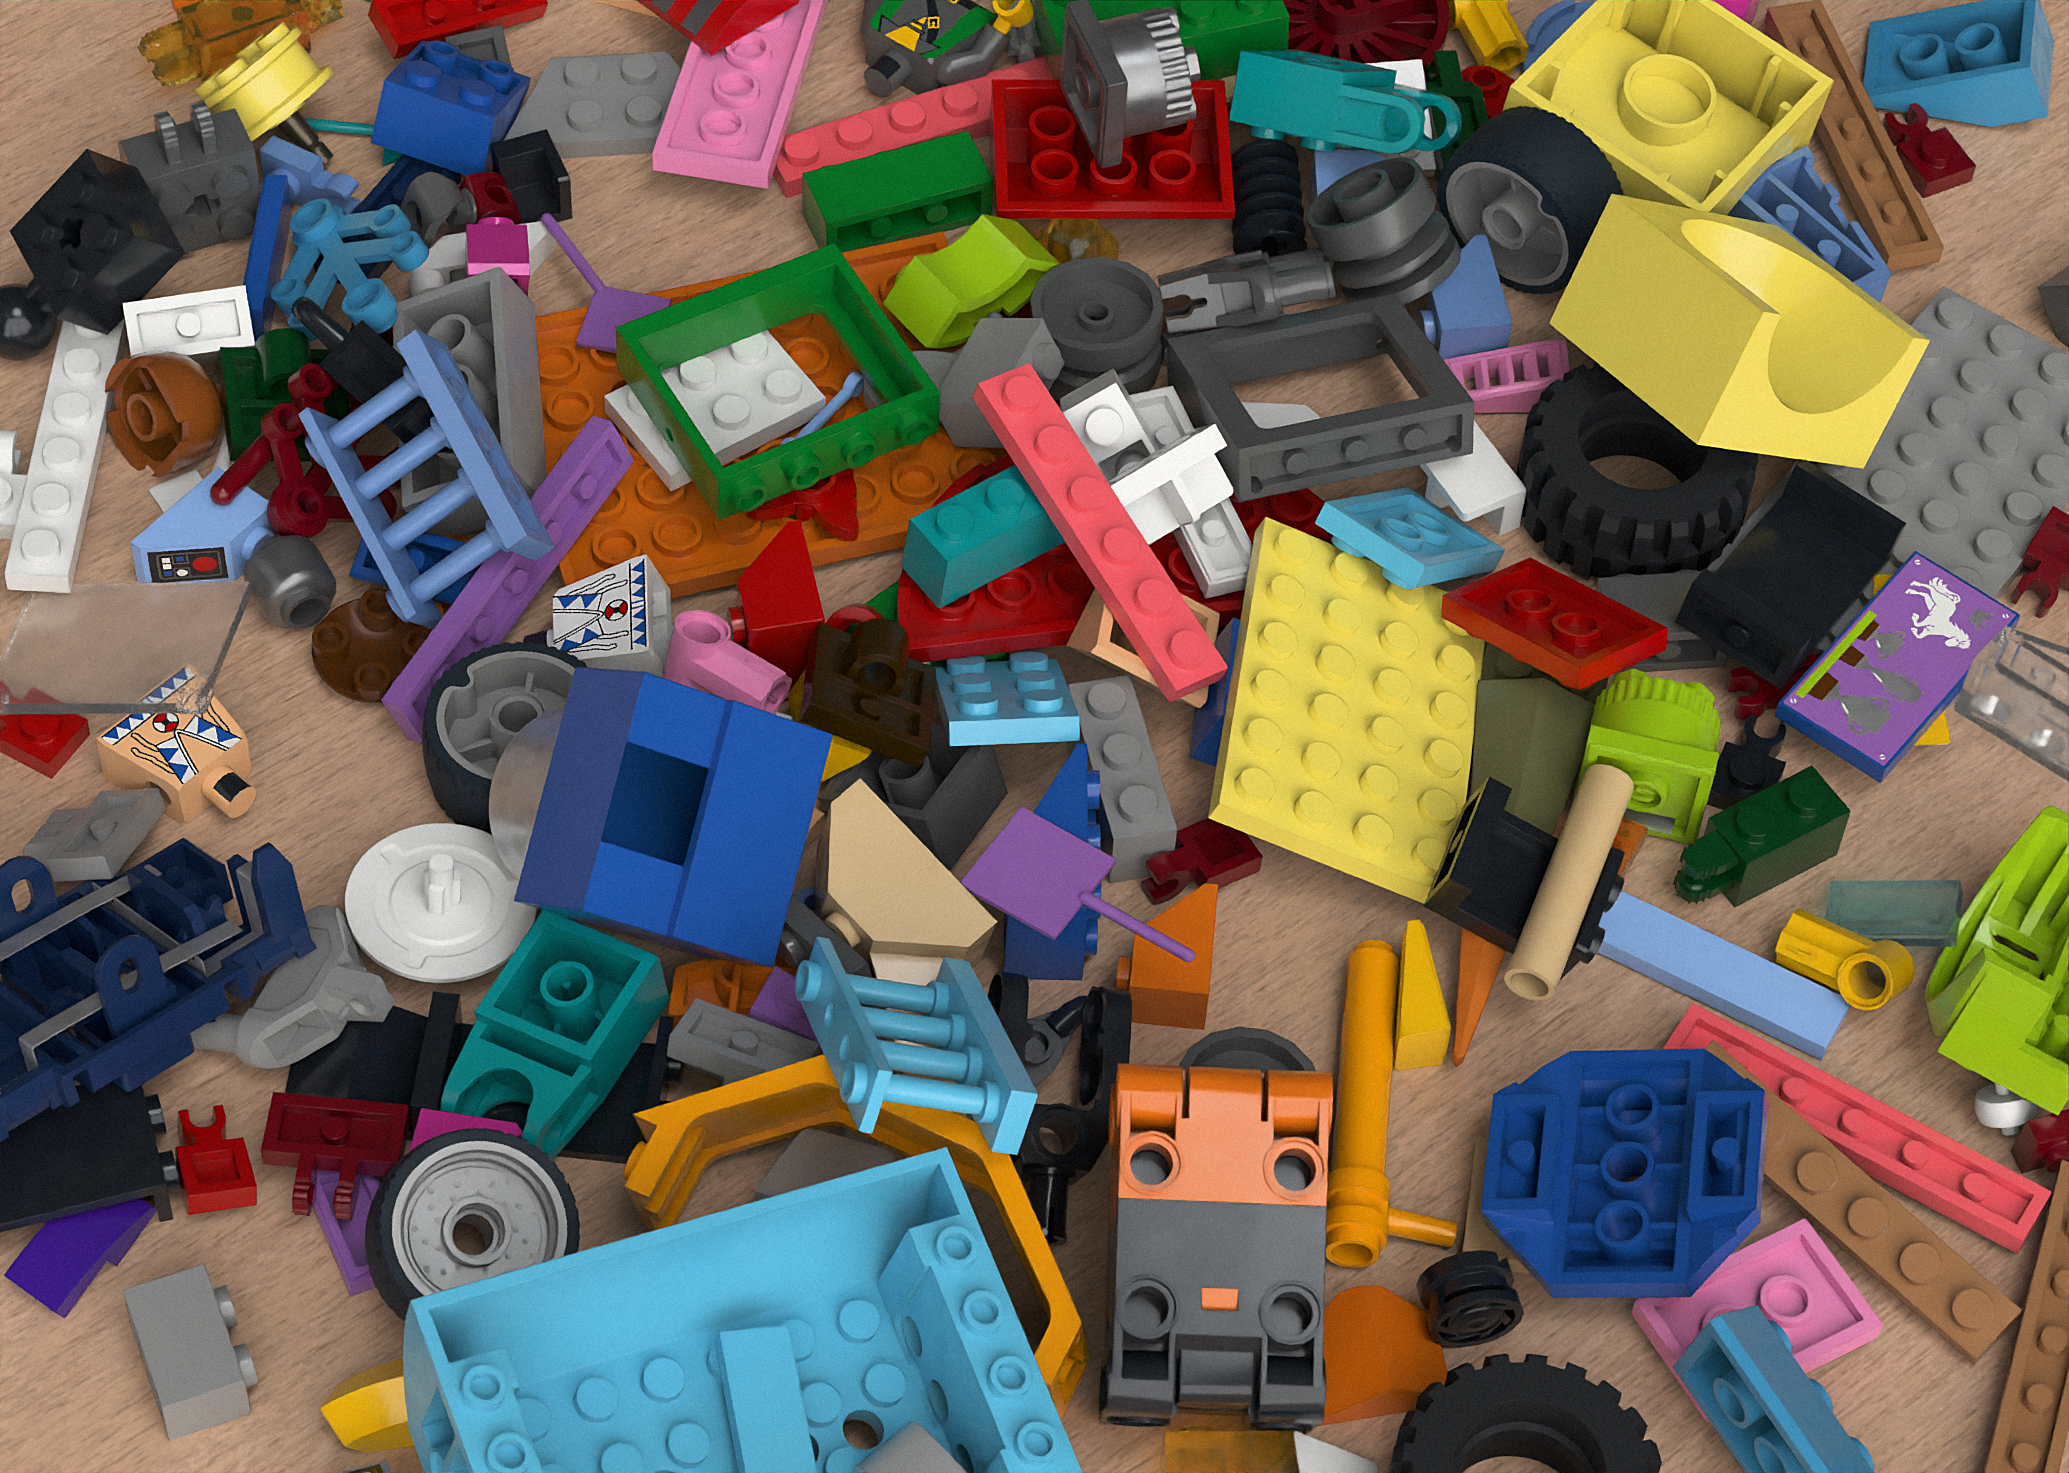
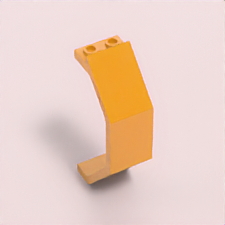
M824 1054L633 1114L647 1143L643 1141L638 1143L626 1163L624 1179L627 1182L625 1188L644 1226L653 1231L677 1224L705 1170L715 1160L729 1154L798 1135L804 1129H819L826 1126L843 1127L907 1157L947 1147L961 1182L986 1193L995 1203L1050 1322L1034 1357L1060 1420L1062 1419L1091 1361L1082 1321L1010 1155L991 1151L977 1122L953 1111L883 1101L873 1133L859 1132L847 1104L841 1100L840 1089Z

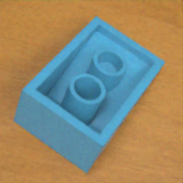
M1983 0L1870 22L1863 86L1874 108L1908 113L1909 106L1917 103L1926 111L1928 117L1988 127L2023 123L2048 117L2054 39L2041 1Z

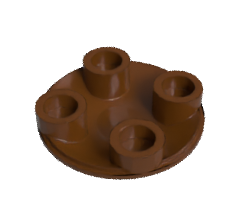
M372 588L367 590L360 599L340 605L332 610L314 628L312 633V659L317 673L332 690L355 701L382 703L381 699L432 631V629L401 620L387 601L386 591L388 589Z

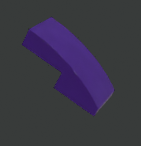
M138 1198L49 1220L27 1244L4 1276L54 1313L66 1318L106 1261L118 1266L158 1209L144 1199Z

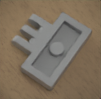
M159 788L101 791L88 808L55 810L46 820L45 824L36 832L34 838L24 847L23 855L31 856L45 866H49L54 882L80 880L84 882L86 880L113 879L166 811Z

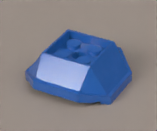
M1705 1048L1570 1051L1541 1067L1520 1085L1514 1082L1493 1094L1481 1202V1213L1485 1224L1552 1298L1691 1297L1760 1223L1768 1118V1101L1765 1090L1750 1079L1742 1078L1728 1064ZM1641 1176L1634 1181L1623 1182L1630 1177Z

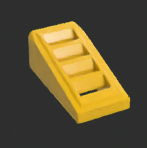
M1420 919L1409 920L1406 924V930L1403 932L1399 955L1400 966L1393 1053L1395 1070L1442 1065L1443 1060L1446 1058L1451 1025L1424 923H1421Z

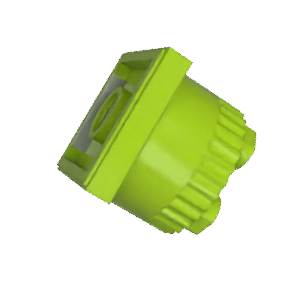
M1630 669L1615 674L1613 684H1610L1607 689L1602 690L1601 695L1597 696L1575 796L1588 767L1596 764L1616 767L1625 772L1631 778L1634 785L1632 795L1618 829L1694 844L1698 838L1719 757V752L1716 751L1721 730V718L1718 717V710L1713 708L1715 696L1703 684L1698 682L1677 683L1672 679H1662L1657 676L1650 678L1645 672L1637 669Z

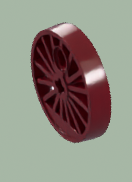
M1283 0L1289 14L1288 50L1296 49L1329 57L1336 56L1339 59L1362 64L1422 59L1425 82H1427L1426 69L1434 57L1433 52L1443 50L1447 39L1450 21L1447 0Z

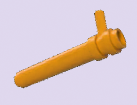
M1365 940L1358 943L1355 950L1347 958L1331 1172L1327 1174L1326 1257L1332 1263L1346 1268H1364L1376 1263L1380 1257V1251L1384 1250L1387 1245L1388 1234L1451 1248L1457 1232V1223L1455 1221L1390 1207L1391 1185L1389 1179L1385 1176L1400 964L1399 958L1394 954L1390 944L1380 940Z

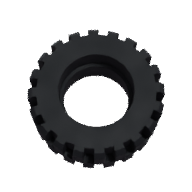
M1594 361L1593 368L1588 369L1583 364L1565 373L1562 381L1558 379L1552 382L1540 394L1539 402L1532 406L1528 415L1516 472L1517 477L1527 489L1522 516L1525 518L1524 526L1536 543L1544 540L1543 551L1559 565L1566 561L1572 565L1571 572L1588 581L1591 575L1604 578L1619 574L1649 575L1674 573L1680 570L1695 571V569L1703 571L1704 568L1707 569L1711 563L1722 556L1723 549L1728 543L1733 544L1740 532L1741 526H1743L1756 477L1758 453L1697 445L1596 361ZM1616 455L1640 457L1663 466L1674 474L1681 483L1657 490L1631 488L1606 478L1595 470L1589 462Z
M1526 1353L1524 1362H1510L1509 1354L1486 1356L1482 1368L1478 1370L1474 1369L1472 1363H1464L1449 1370L1445 1385L1440 1382H1432L1418 1396L1416 1408L1407 1411L1399 1428L1388 1473H1463L1476 1463L1501 1456L1533 1459L1550 1466L1559 1473H1659L1662 1460L1657 1444L1651 1439L1643 1441L1648 1425L1637 1409L1629 1407L1623 1410L1619 1406L1622 1393L1607 1381L1602 1380L1597 1386L1585 1379L1587 1369L1570 1362L1566 1363L1565 1369L1547 1365L1548 1356Z

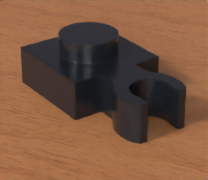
M1752 714L1747 718L1741 737V746L1727 741L1717 762L1707 805L1725 810L1781 781L1786 762L1776 759L1781 751L1786 735L1785 724L1780 723L1776 736L1762 738L1754 732L1758 715Z

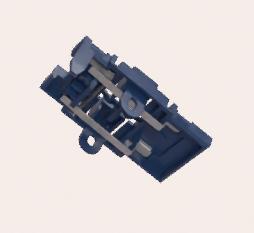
M187 838L178 840L121 875L114 876L113 879L86 880L59 897L56 896L51 876L46 866L31 856L19 855L7 860L0 866V974L2 981L0 980V1142L9 1137V1131L48 1107L52 1110L60 1105L70 1108L78 1103L80 1100L75 1087V1080L92 1093L98 1091L111 1081L125 1092L132 1091L194 1053L195 1048L190 1033L229 1010L224 989L243 1002L253 995L252 988L258 985L257 980L290 959L294 957L300 959L317 949L316 944L311 940L292 864L271 843L268 842L254 850L252 861H247L238 854L226 860L243 924L240 926H236L226 919L222 906L234 899L225 865ZM25 879L31 900L24 910L16 911L11 893L12 888L18 881ZM128 960H130L131 966L128 965V964H125V962L128 961ZM74 1025L76 1037L66 1029Z

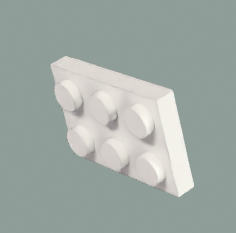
M768 330L668 368L661 373L721 465L811 421L826 406V397ZM628 384L604 396L605 413L670 491L692 481Z

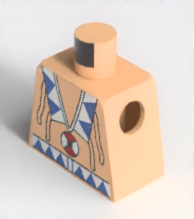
M190 668L96 738L103 776L123 790L159 788L166 808L164 814L179 823L190 822L212 804L229 818L234 819L243 815L256 798V789L245 780L251 772L252 766L248 740L244 731L200 677Z

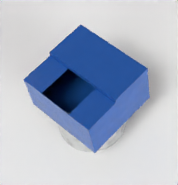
M576 667L566 706L546 712L526 724L504 750L492 779L489 797L490 827L495 846L502 861L510 873L519 881L514 901L690 955L773 968L833 734L734 700H726L647 672Z

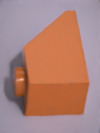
M1203 884L1146 923L1193 950L1195 953L1193 961L1185 962L1135 933L1132 957L1119 955L1116 988L1128 990L1131 994V1023L1205 1029L1218 884Z

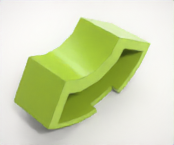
M982 214L966 230L964 235L950 246L932 254L915 255L911 262L904 266L897 274L894 287L882 304L926 348L937 349L956 346L968 341L980 318H987L988 313L1003 311L1010 318L1030 301L1037 282L1053 267L1061 264L1017 221Z

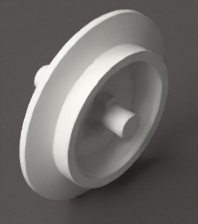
M434 823L410 827L379 841L355 865L345 892V914L348 927L353 938L365 954L383 968L397 975L431 983H450L473 979L505 964L536 921L537 908L514 901L519 881L510 873L502 861L491 834L473 827L450 823Z

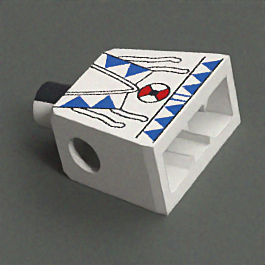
M647 554L637 556L558 589L553 596V629L526 635L523 643L533 642L534 644L541 643L545 644V646L557 647L558 650L567 651L568 654H573L578 660L585 662L588 668L642 671L663 678V668L672 634L670 588Z

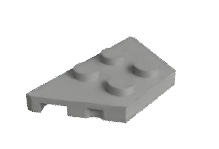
M666 51L551 58L504 140L547 129L561 159L652 153L681 68Z

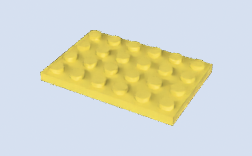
M1265 517L1254 534L1208 818L1424 904L1463 805L1466 803L1475 730L1478 680L1481 679L1485 640L1474 638L1466 630L1441 618L1442 595L1449 592L1432 585L1415 589L1399 587L1383 577L1381 574L1383 567L1374 561L1350 555L1331 543Z

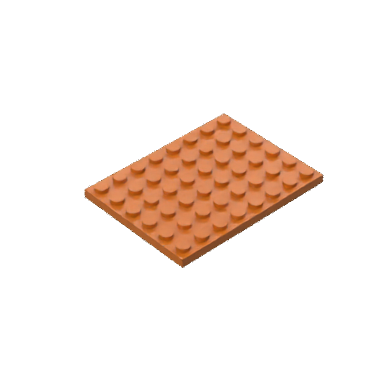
M944 232L842 253L911 352L940 351L954 353L966 344L965 342L947 348H926L882 304L894 287L897 274L904 266L911 262L915 255L932 254L949 246ZM765 269L647 293L646 295L671 299V305H674ZM589 306L535 317L547 476L592 416L612 421L605 413L604 396L628 384L617 368L616 353L576 345ZM810 313L768 329L769 333L826 397V405L843 388L845 380L853 371L862 374L828 323L819 314ZM863 392L856 398L851 397L820 429L868 411L864 404ZM612 421L634 462L560 561L556 570L563 588L632 558L647 554L670 588L671 599L736 585L739 577L785 524L799 519L795 513L775 520L759 521L748 518L746 512H739L718 521L692 481L670 491ZM809 422L722 465L723 468L780 446L782 440L788 437H795ZM941 422L938 433L928 436L924 441L916 445H906L878 456L864 466L851 467L857 488L858 539L855 541H844L834 537L825 531L813 517L808 521H801L812 567L905 547L909 519L930 509L934 502L957 479L981 462L988 466L996 460L1009 455L1005 448L954 447Z

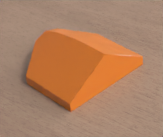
M1359 1285L1340 1291L1324 1309L1323 1357L1326 1363V1399L1324 1419L1319 1426L1411 1411L1416 1408L1418 1396L1432 1382H1440L1445 1385L1448 1369L1441 1345L1434 1342L1429 1333L1425 1319L1427 1313L1381 1285Z

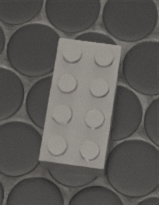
M500 266L397 302L396 310L398 317L392 325L394 349L401 354L396 343L415 329L446 344L529 499H531L537 488L540 487L547 477L534 303ZM399 439L400 448L405 444ZM453 449L434 454L401 478L403 509L410 512L459 477L457 470L462 465ZM472 498L428 529L427 532L443 537L451 534L453 536H460L486 527L485 521L489 519V516L481 501Z

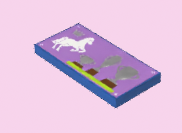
M1914 551L1779 701L1775 717L1881 783L2016 629L2020 614L1917 551Z

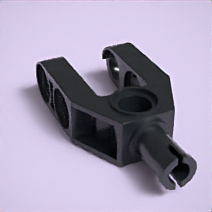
M998 971L992 978L987 997L1024 1066L1026 1043L1033 1037L1034 1024L1027 1023L1029 1002L1028 977L1022 974ZM1092 986L1088 992L1082 1017L1077 1109L1064 1103L1050 1105L1035 1103L1018 1155L1009 1154L1019 1178L1028 1183L1027 1197L1049 1246L1062 1245L1067 1242L1068 1186L1075 1184V1182L1091 1171L1108 1142L1111 1084H1115L1118 1063L1129 1064L1132 999L1130 992L1125 989ZM1040 1128L1050 1129L1058 1135L1062 1144L1061 1154L1050 1152L1044 1147L1040 1140Z

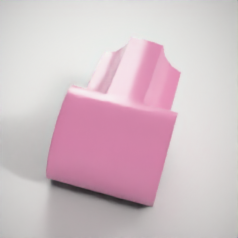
M689 610L679 614L674 621L663 668V678L776 715L782 702L788 697L792 679L786 676V672L731 641V628L720 616L702 610Z

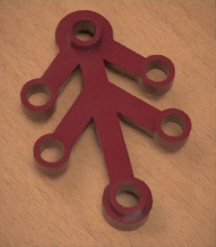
M314 363L305 364L294 372L288 380L289 392L297 401L299 410L289 403H280L268 411L261 419V429L264 436L270 441L280 483L271 493L267 504V517L272 528L281 536L299 535L311 539L324 530L327 522H354L342 497L324 496L333 480L327 469L319 465L311 454L312 466L304 476L294 439L300 436L303 431L305 438L309 436L298 416L300 412L308 407L326 415L322 399L331 391V379L321 366ZM305 379L311 382V384L314 387V390L309 388ZM348 392L347 396L351 407L344 417L361 406ZM278 418L286 424L287 430L282 428ZM363 436L351 444L353 449L356 448ZM399 446L385 456L357 455L365 472H367L398 450ZM401 479L391 486L401 488ZM385 489L378 496L391 519L397 512V503L393 494L388 489Z

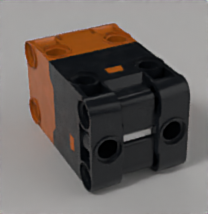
M1118 1063L1115 1084H1111L1109 1101L1108 1143L1111 1146L1105 1346L1104 1358L1101 1363L1099 1392L1100 1425L1165 1427L1170 1426V1422L1176 1413L1242 1415V1422L1246 1430L1294 1433L1297 1431L1300 1433H1310L1323 1422L1326 1399V1363L1323 1357L1328 1136L1331 1130L1333 1080L1331 1072L1267 1069L1265 1073H1261L1260 1069L1189 1066L1187 1070H1183L1182 1066Z

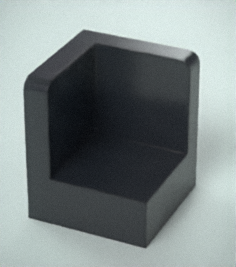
M547 129L491 144L493 172L503 176L522 215L521 224L541 221V217L545 213L551 214L556 222L572 218L570 177Z

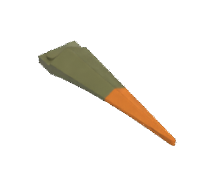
M1487 642L1482 663L1481 679L1478 680L1469 798L1490 776L1512 788L1504 809L1505 811L1553 836L1583 762L1597 696H1600L1602 690L1607 688L1609 677L1580 690L1562 685L1556 678L1536 667L1515 660L1511 654ZM1461 927L1452 1062L1455 1067H1458L1464 1061L1506 954V950Z

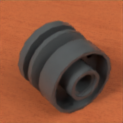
M1399 157L1381 160L1361 167L1334 182L1318 195L1308 209L1306 220L1322 252L1328 259L1334 260L1332 272L1343 286L1342 292L1348 303L1395 294L1401 304L1405 305L1435 289L1452 274L1460 263L1462 250L1456 238L1449 232L1450 226L1446 218L1439 211H1435L1436 197L1422 168L1414 159Z

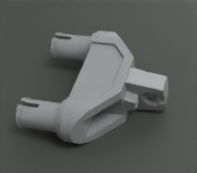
M318 905L305 913L311 940L316 944L317 949L300 959L294 957L277 967L252 1008L249 1007L243 1015L225 1012L190 1034L196 1050L236 1054L246 1066L270 1070L291 1065L337 1039L347 1021L383 1022L394 1005L395 999L392 993L387 992L386 984L379 975L366 972L367 969L363 965L358 944L349 930L346 917L341 909L334 906Z

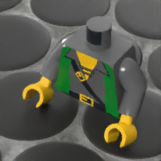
M864 0L860 32L866 41V62L869 65V68L864 72V80L876 95L888 97L900 85L916 94H922L944 86L985 77L990 73L1012 38L1008 34L1011 27H1022L1031 21L1034 15L1033 5L1030 0H1019L1017 6L1009 10L1015 0H992L993 8L999 14L998 16L971 0Z

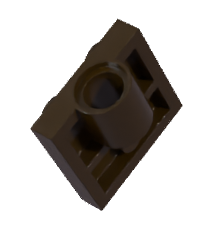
M884 618L870 619L861 623L853 634L819 622L809 639L800 722L871 749L885 758L896 759L919 768L930 750L936 668L909 658L910 641L908 633L903 626L895 621Z

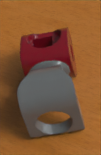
M435 172L424 173L411 182L400 206V209L411 222L409 231L417 232L429 249L439 226L445 220L450 229L459 228L464 223L478 224L479 220L488 217L508 218L514 221V225L521 224L522 215L503 176L496 172L470 174L463 179L459 187L455 181ZM417 205H418V207H419V209H420L421 218H422V228H421V229H420V227H419V225H418V222H417V216H416Z

